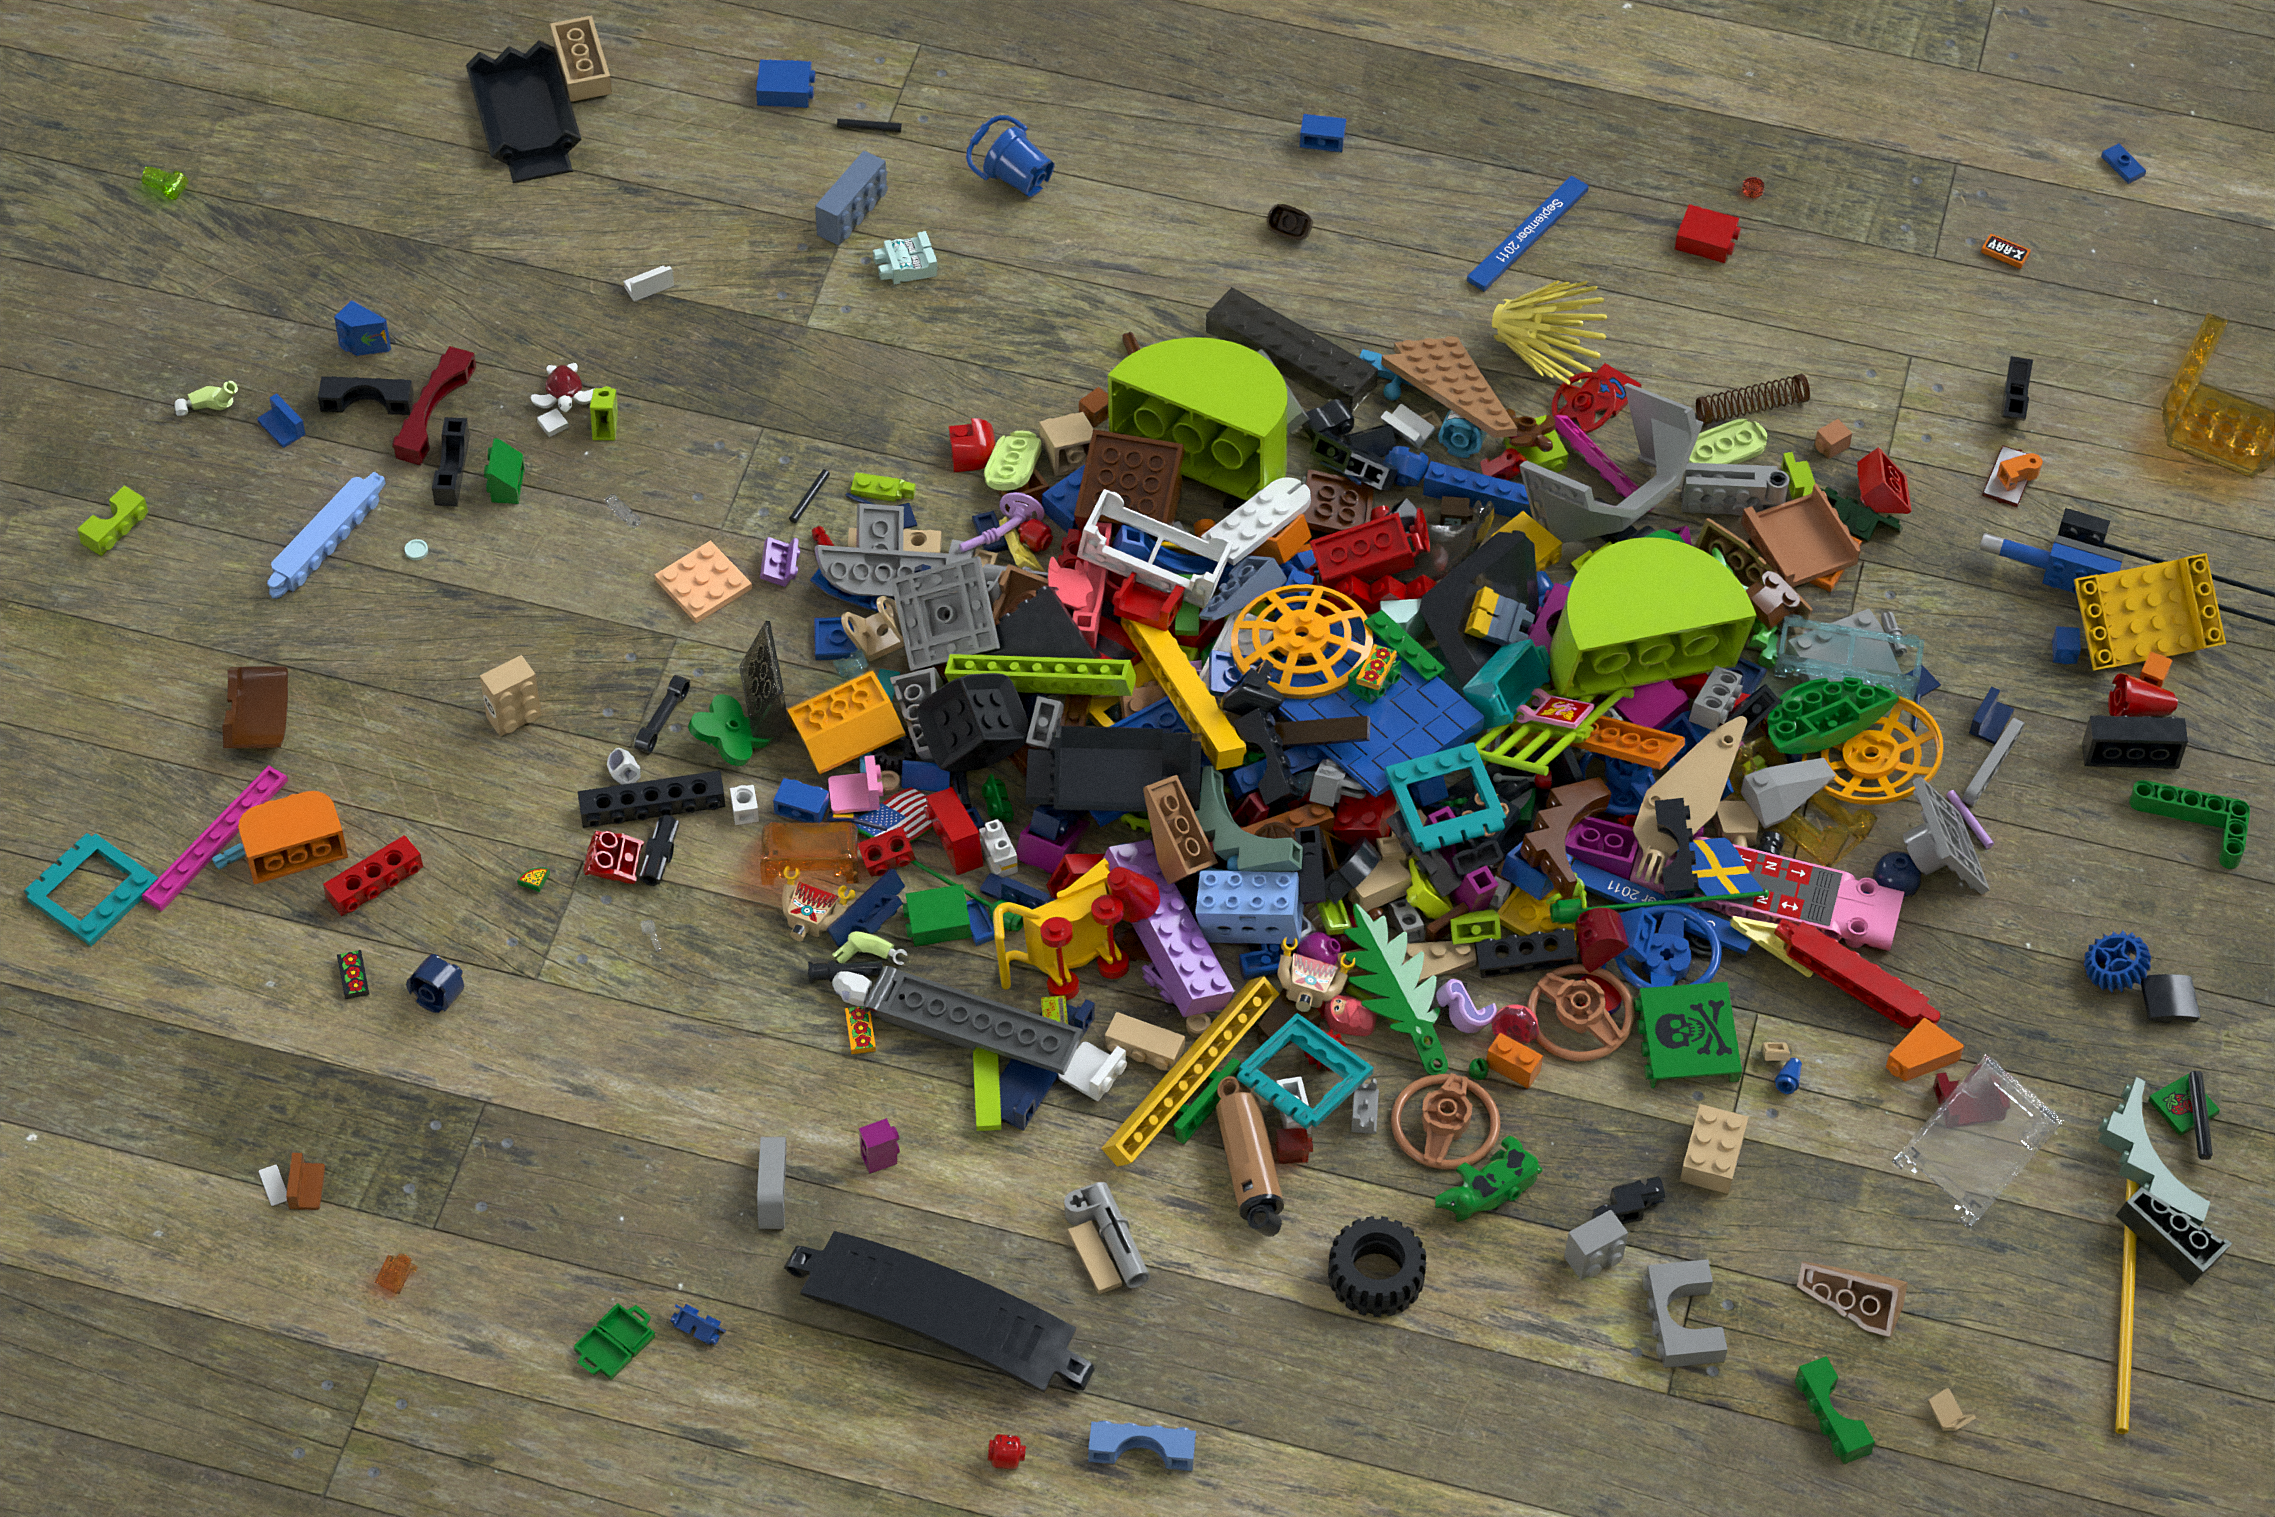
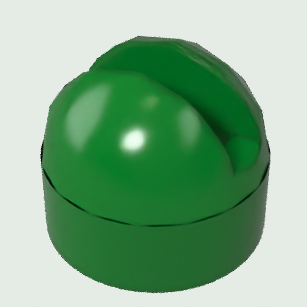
M1482 1058L1472 1060L1469 1065V1075L1476 1080L1486 1078L1489 1072L1487 1061ZM1478 1065H1481V1067H1482V1069H1483L1484 1071H1480V1068H1479Z

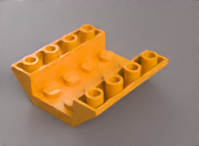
M867 671L784 709L793 728L796 727L806 745L810 759L819 775L906 735L896 711L874 671Z

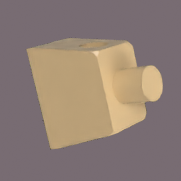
M1720 801L1717 811L1712 817L1718 838H1727L1732 844L1743 847L1755 845L1759 819L1747 801Z

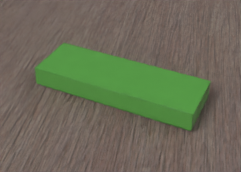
M1177 574L1189 580H1191L1193 576L1189 574ZM1183 601V606L1175 618V635H1199L1198 606Z

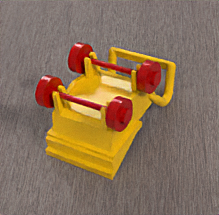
M1105 858L1070 887L1058 892L1057 899L1033 910L1011 902L1002 903L994 909V936L1001 987L1004 990H1008L1011 987L1009 962L1012 960L1035 965L1045 974L1048 973L1050 975L1047 980L1049 995L1051 997L1065 996L1066 1001L1073 999L1079 992L1078 977L1068 969L1084 966L1098 956V971L1105 978H1121L1129 971V957L1126 952L1118 949L1113 937L1114 926L1123 918L1124 909L1122 901L1118 897L1110 895L1107 883V876L1110 872L1109 863ZM1011 912L1023 916L1027 953L1018 950L1005 952L1004 913Z

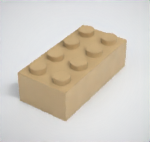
M592 16L550 23L552 43L557 53L570 101L612 94L610 74Z

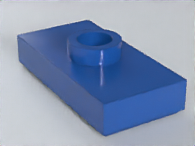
M2119 143L2102 151L2101 157L2128 184L2145 176L2146 170Z

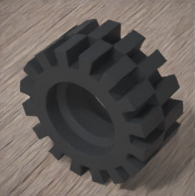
M905 732V736L873 750L875 765H880V770L898 771L899 775H901L903 760L916 761V750L912 738H909V734ZM895 748L902 750L903 754L897 757H890L885 752Z

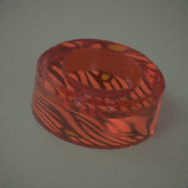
M1749 177L1744 180L1742 191L1747 197L1758 198L1764 193L1765 184L1760 178Z

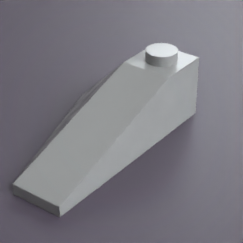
M1824 758L1768 767L1744 776L1741 794L1763 827L1767 828L1788 819L1794 810L1802 807L1808 798L1822 790L1835 779L1836 775Z

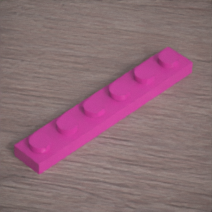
M1556 415L1554 417L1556 432L1562 437L1567 438L1571 442L1570 446L1577 452H1581L1586 457L1585 461L1589 465L1596 467L1601 472L1600 476L1616 487L1615 491L1619 495L1627 498L1639 489L1568 416Z

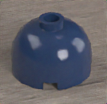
M1895 851L1889 852L1879 859L1874 867L1872 879L1879 886L1903 891L1904 900V897L1910 895L1912 897L1918 891L1921 883V871L1917 868L1909 854Z

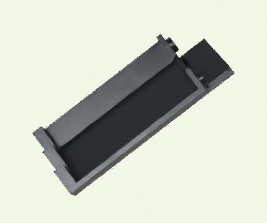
M538 40L526 53L510 46L496 59L478 52L466 64L491 157L508 165L513 183L573 172L568 152L582 139L555 48Z

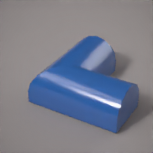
M1260 943L1261 951L1239 954V966L1243 980L1278 974L1280 957L1284 954L1281 944Z

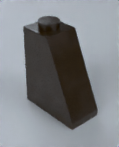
M1283 988L1259 1023L1257 1040L1260 1046H1262L1296 1013L1319 1028L1321 1013L1312 1006L1306 1012L1298 1010L1296 1008V1001L1289 1000L1286 997L1287 989ZM1289 1041V1042H1288L1285 1046H1283L1280 1050H1282L1283 1048H1285V1047H1287L1288 1045L1292 1044L1293 1042H1292V1041Z

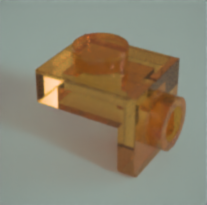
M398 1253V1256L388 1255L375 1283L395 1294H400L410 1272L416 1271L418 1266L411 1263L413 1259L405 1254Z

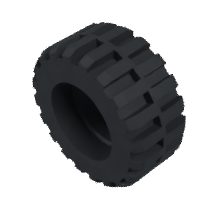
M1374 1216L1366 1217L1365 1221L1357 1219L1352 1222V1227L1346 1225L1341 1229L1340 1235H1336L1333 1240L1328 1265V1278H1330L1331 1290L1336 1291L1335 1297L1340 1302H1346L1345 1307L1351 1311L1354 1309L1359 1310L1358 1314L1366 1316L1367 1313L1373 1314V1317H1381V1314H1387L1388 1317L1396 1315V1310L1399 1309L1400 1312H1403L1409 1308V1303H1414L1418 1299L1419 1293L1422 1292L1427 1265L1426 1251L1422 1247L1421 1239L1418 1236L1414 1237V1231L1409 1226L1404 1228L1402 1226L1403 1222L1396 1219L1394 1222L1389 1221V1217L1381 1216V1219H1374ZM1382 1254L1393 1259L1401 1270L1393 1277L1377 1280L1361 1274L1355 1268L1354 1263L1365 1255Z

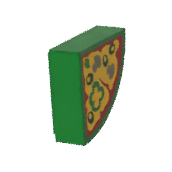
M538 867L527 870L518 878V885L540 892L550 875V869Z

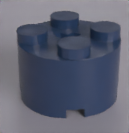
M431 954L408 978L406 987L410 995L414 992L418 997L415 1001L424 1009L433 1013H439L441 1010L445 1012L464 990V981L461 977L463 971L459 966L455 964L450 965L438 955Z

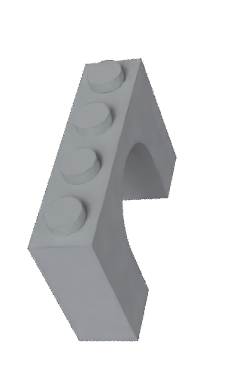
M1708 1259L1648 1265L1646 1275L1642 1276L1643 1289L1648 1291L1649 1298H1647L1648 1313H1653L1654 1318L1651 1322L1653 1336L1658 1338L1656 1353L1658 1359L1662 1358L1664 1368L1725 1362L1727 1345L1723 1327L1687 1329L1675 1323L1667 1310V1306L1677 1298L1710 1294L1713 1280Z

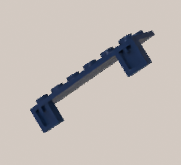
M1086 999L1082 1006L1077 1008L1066 1003L1068 1025L1083 1029L1084 1036L1095 1019V1003ZM1012 1058L999 1077L1001 1121L1024 1131L1056 1081L1059 1073Z

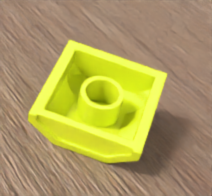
M1411 858L1409 860V872L1412 879L1411 886L1406 890V899L1412 907L1415 908L1417 906L1426 917L1437 920L1453 909L1449 896L1441 897L1425 874L1422 875L1414 865L1416 862Z

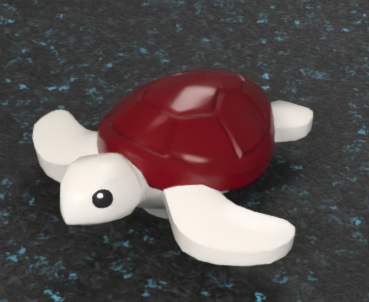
M576 363L569 364L568 366L560 365L558 367L549 365L546 369L549 376L545 384L548 394H533L531 396L533 404L538 407L550 408L558 401L559 408L564 412H568L572 407V399L582 405L591 403L593 389L581 391L582 382L576 373L578 370Z

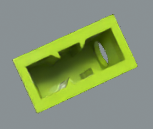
M607 386L593 389L590 404L593 440L615 441L618 418L616 390ZM607 416L606 421L608 423H602L600 421L601 418Z

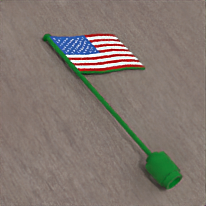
M912 787L894 794L881 803L880 810H872L858 818L886 826L888 828L887 831L856 824L854 821L843 822L845 828L849 827L868 839L903 826L910 843L919 839L933 828L932 821H928L924 812V807L927 806L926 795ZM903 846L897 847V848L894 850V852H899V850H897V849H899V848H901V847H903ZM916 860L911 861L913 865L948 885H958ZM964 888L966 895L990 908L989 914H991L990 919L992 921L994 909L998 905L1007 902L1001 899L991 904ZM1011 912L1004 913V928L1009 931H1020L1024 926L1023 916Z

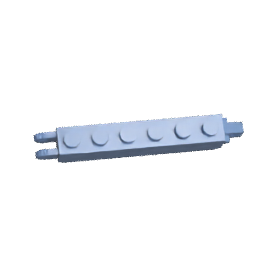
M373 472L366 479L360 477L352 478L271 562L273 574L267 580V585L270 588L269 594L272 598L278 599L288 590L294 592L299 586L303 585L307 577L320 567L321 562L334 552L336 546L349 536L353 528L363 521L370 510L376 508L379 503L378 494L386 484L383 476Z

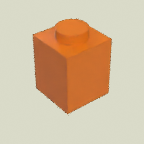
M2150 651L2139 679L2162 688L2173 660Z

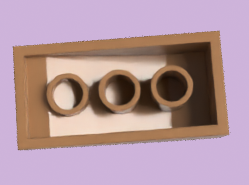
M1175 775L1144 787L1143 791L1157 861L1168 885L1200 873V871L1217 864V859L1178 776Z

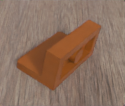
M292 1153L286 1194L289 1209H320L325 1164L305 1163L302 1153Z

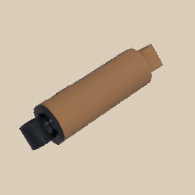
M1228 1076L1221 1080L1217 1088L1218 1095L1222 1099L1216 1105V1114L1239 1214L1242 1219L1248 1222L1250 1227L1266 1237H1272L1281 1229L1282 1219L1278 1214L1284 1209V1201L1260 1100L1251 1093L1250 1088L1235 1077Z

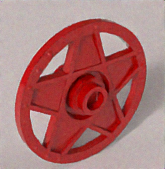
M1583 372L1568 378L1570 385L1563 382L1555 392L1551 405L1552 416L1562 415L1568 416L1571 420L1577 419L1581 426L1580 429L1585 434L1600 428L1608 421L1615 409L1616 392L1614 386L1605 376L1595 372ZM1588 378L1581 388L1571 385L1580 379ZM1602 381L1608 386L1610 396L1599 393ZM1563 395L1567 404L1558 412V402L1560 396ZM1607 410L1603 417L1594 423L1596 412Z

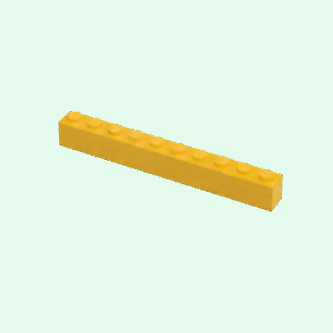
M1121 617V625L1191 733H1201V748L1214 768L1220 770L1242 765L1244 754H1246L1244 741L1239 738L1234 726L1227 720L1225 712L1218 708L1215 697L1211 696L1205 682L1201 681L1195 667L1191 666L1185 652H1182L1178 646L1177 640L1172 637L1168 629L1167 631L1159 630Z
M1264 976L1247 982L1101 1148L1117 1167L1131 1164L1278 997V991Z

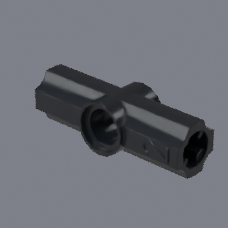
M664 815L659 817L653 837L647 841L645 861L640 873V881H643L646 885L655 886L660 884L666 865L672 860L674 840L679 828V821L674 819L673 816Z

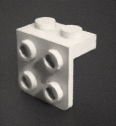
M1083 1042L1075 1051L1065 1075L1058 1074V1077L1066 1084L1099 1101L1103 1094L1109 1091L1117 1076L1121 1075L1127 1066L1126 1050L1117 1046L1112 1054L1109 1055L1094 1045Z

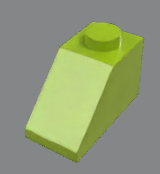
M1494 909L1469 912L1450 920L1453 945L1480 942L1487 938L1501 939L1499 914Z

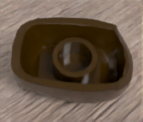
M1276 204L1267 215V226L1271 232L1279 236L1295 240H1305L1311 232L1313 219L1310 215L1286 204Z

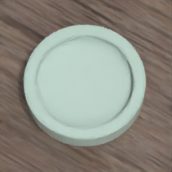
M411 540L405 545V554L411 560H421L428 554V546L423 540Z

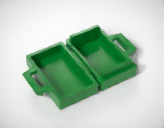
M617 1303L597 1322V1327L593 1326L574 1345V1351L581 1356L577 1363L592 1375H596L600 1371L612 1380L632 1361V1356L636 1357L655 1338V1332L647 1326L651 1316L637 1305L626 1310ZM633 1312L637 1313V1314H638L640 1317H642L644 1320H643V1321H640V1320H639L637 1317H635L632 1313H633ZM584 1360L588 1361V1362H589L591 1365H593L595 1368L593 1369V1368H592L591 1366H589L586 1362H584Z

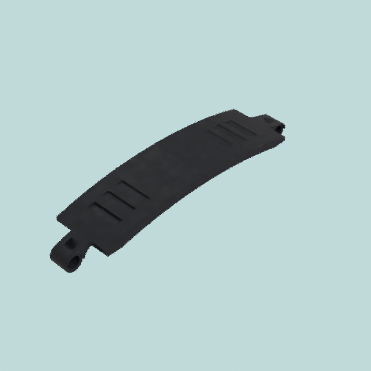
M834 1231L823 1250L796 1246L784 1266V1269L795 1277L803 1278L809 1275L800 1292L802 1296L869 1317L937 1343L1040 1392H1045L1054 1374H1057L1070 1387L1076 1390H1085L1095 1370L1092 1363L1067 1349L1076 1331V1327L992 1285L911 1253L864 1238Z

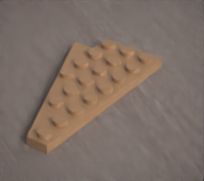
M1448 336L1441 339L1426 338L1417 341L1404 340L1403 342H1394V352L1396 354L1382 355L1381 364L1494 438L1517 435L1516 425L1458 337Z

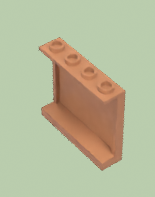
M1817 484L1813 485L1812 494L1757 513L1752 506L1743 510L1741 524L1766 563L1791 587L1852 567L1858 563L1859 554L1861 553L1858 542L1853 540L1848 527L1845 524L1843 525L1837 510L1832 508L1826 493L1821 491Z

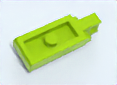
M855 472L851 486V494L855 496L896 502V499L901 498L914 499L916 493L914 483L898 478Z

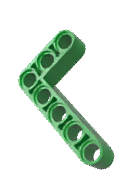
M2140 780L2134 784L2129 799V804L2133 809L2223 828L2219 862L2227 869H2234L2239 866L2246 846L2250 807L2245 801L2146 780Z

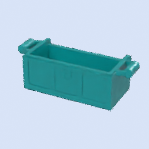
M1528 639L1502 646L1463 688L1469 704L1485 716L1483 730L1512 723L1513 717L1517 713V708L1520 705H1524L1533 696L1532 692L1550 681L1548 675L1550 656L1545 645L1535 647L1533 640Z

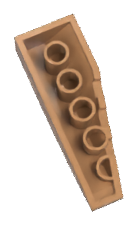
M1710 518L1706 519L1694 547L1707 554L1712 553L1713 548H1717L1723 557L1727 559V562H1730L1731 566L1734 567V573L1737 574L1736 578L1742 585L1750 587L1765 572H1775L1745 541ZM1799 595L1800 606L1787 619L1803 629L1813 609Z

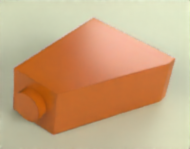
M1924 1017L1889 1054L1886 1068L1892 1075L1906 1082L1958 1062L1961 1059L1964 1045Z

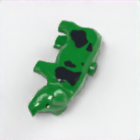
M1508 1136L1501 1143V1146L1507 1151L1500 1149L1495 1152L1490 1158L1492 1162L1484 1166L1480 1171L1466 1162L1458 1166L1456 1172L1461 1175L1464 1181L1463 1186L1450 1188L1435 1197V1208H1444L1456 1214L1457 1222L1466 1220L1477 1211L1494 1209L1508 1200L1511 1202L1515 1201L1521 1195V1192L1536 1182L1538 1174L1543 1169L1540 1167L1537 1158L1523 1149L1518 1139Z

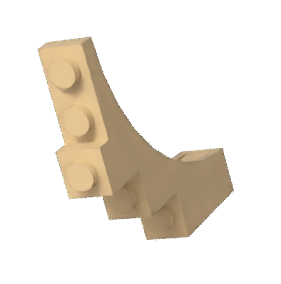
M1397 803L1394 813L1400 810ZM1418 810L1417 813L1424 826L1427 817L1421 810ZM1390 829L1391 836H1396L1392 829ZM1406 855L1405 859L1382 862L1380 859L1372 872L1355 889L1352 888L1349 891L1348 899L1353 905L1357 903L1367 912L1407 895L1406 890L1411 886L1412 879L1409 872V860L1412 856Z

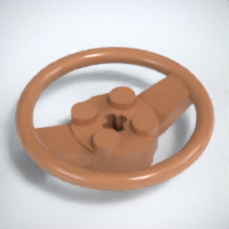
M1583 964L1566 965L1546 974L1535 985L1527 1002V1008L1536 1015L1537 1003L1540 995L1543 993L1556 1003V1015L1563 1025L1575 1030L1577 1033L1589 1031L1605 1045L1591 1051L1567 1050L1551 1042L1543 1034L1539 1025L1537 1031L1532 1021L1527 1019L1532 1035L1535 1036L1536 1041L1545 1050L1557 1057L1571 1061H1591L1611 1054L1625 1042L1632 1030L1635 1019L1634 1002L1626 985L1616 975L1606 969L1599 967L1589 973ZM1571 974H1590L1609 982L1619 992L1625 1006V1019L1621 1030L1606 1010L1604 992L1597 983L1586 979V981H1574V979L1567 980L1561 977ZM1579 1003L1581 1005L1584 1003L1585 1006L1579 1007L1576 1004Z
M1453 1073L1425 1076L1412 1082L1398 1095L1391 1112V1127L1398 1145L1409 1157L1431 1168L1453 1170L1464 1162L1469 1165L1475 1164L1492 1150L1500 1132V1116L1494 1100L1480 1085L1469 1080L1468 1077L1457 1076ZM1444 1084L1440 1090L1432 1093L1429 1092L1423 1100L1421 1120L1423 1129L1427 1133L1425 1154H1423L1409 1143L1402 1131V1109L1406 1101L1418 1090L1430 1085ZM1466 1090H1469L1479 1097L1488 1110L1490 1116L1489 1135L1484 1144L1474 1153L1459 1159L1444 1160L1452 1141L1460 1139L1470 1125L1472 1103L1466 1098Z

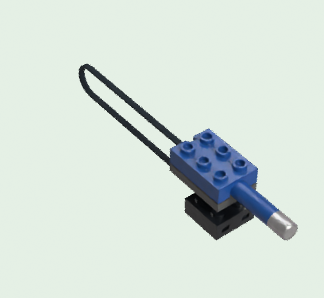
M2065 508L2051 552L1984 533L1979 548L1985 552L2045 569L2042 584L2077 594L2074 579L2117 572L2120 570L2124 554L2154 563L2168 562L2167 560L2105 543L2110 525L2109 520ZM2211 574L2212 580L2275 598V592ZM2218 604L2219 610L2275 626V620Z

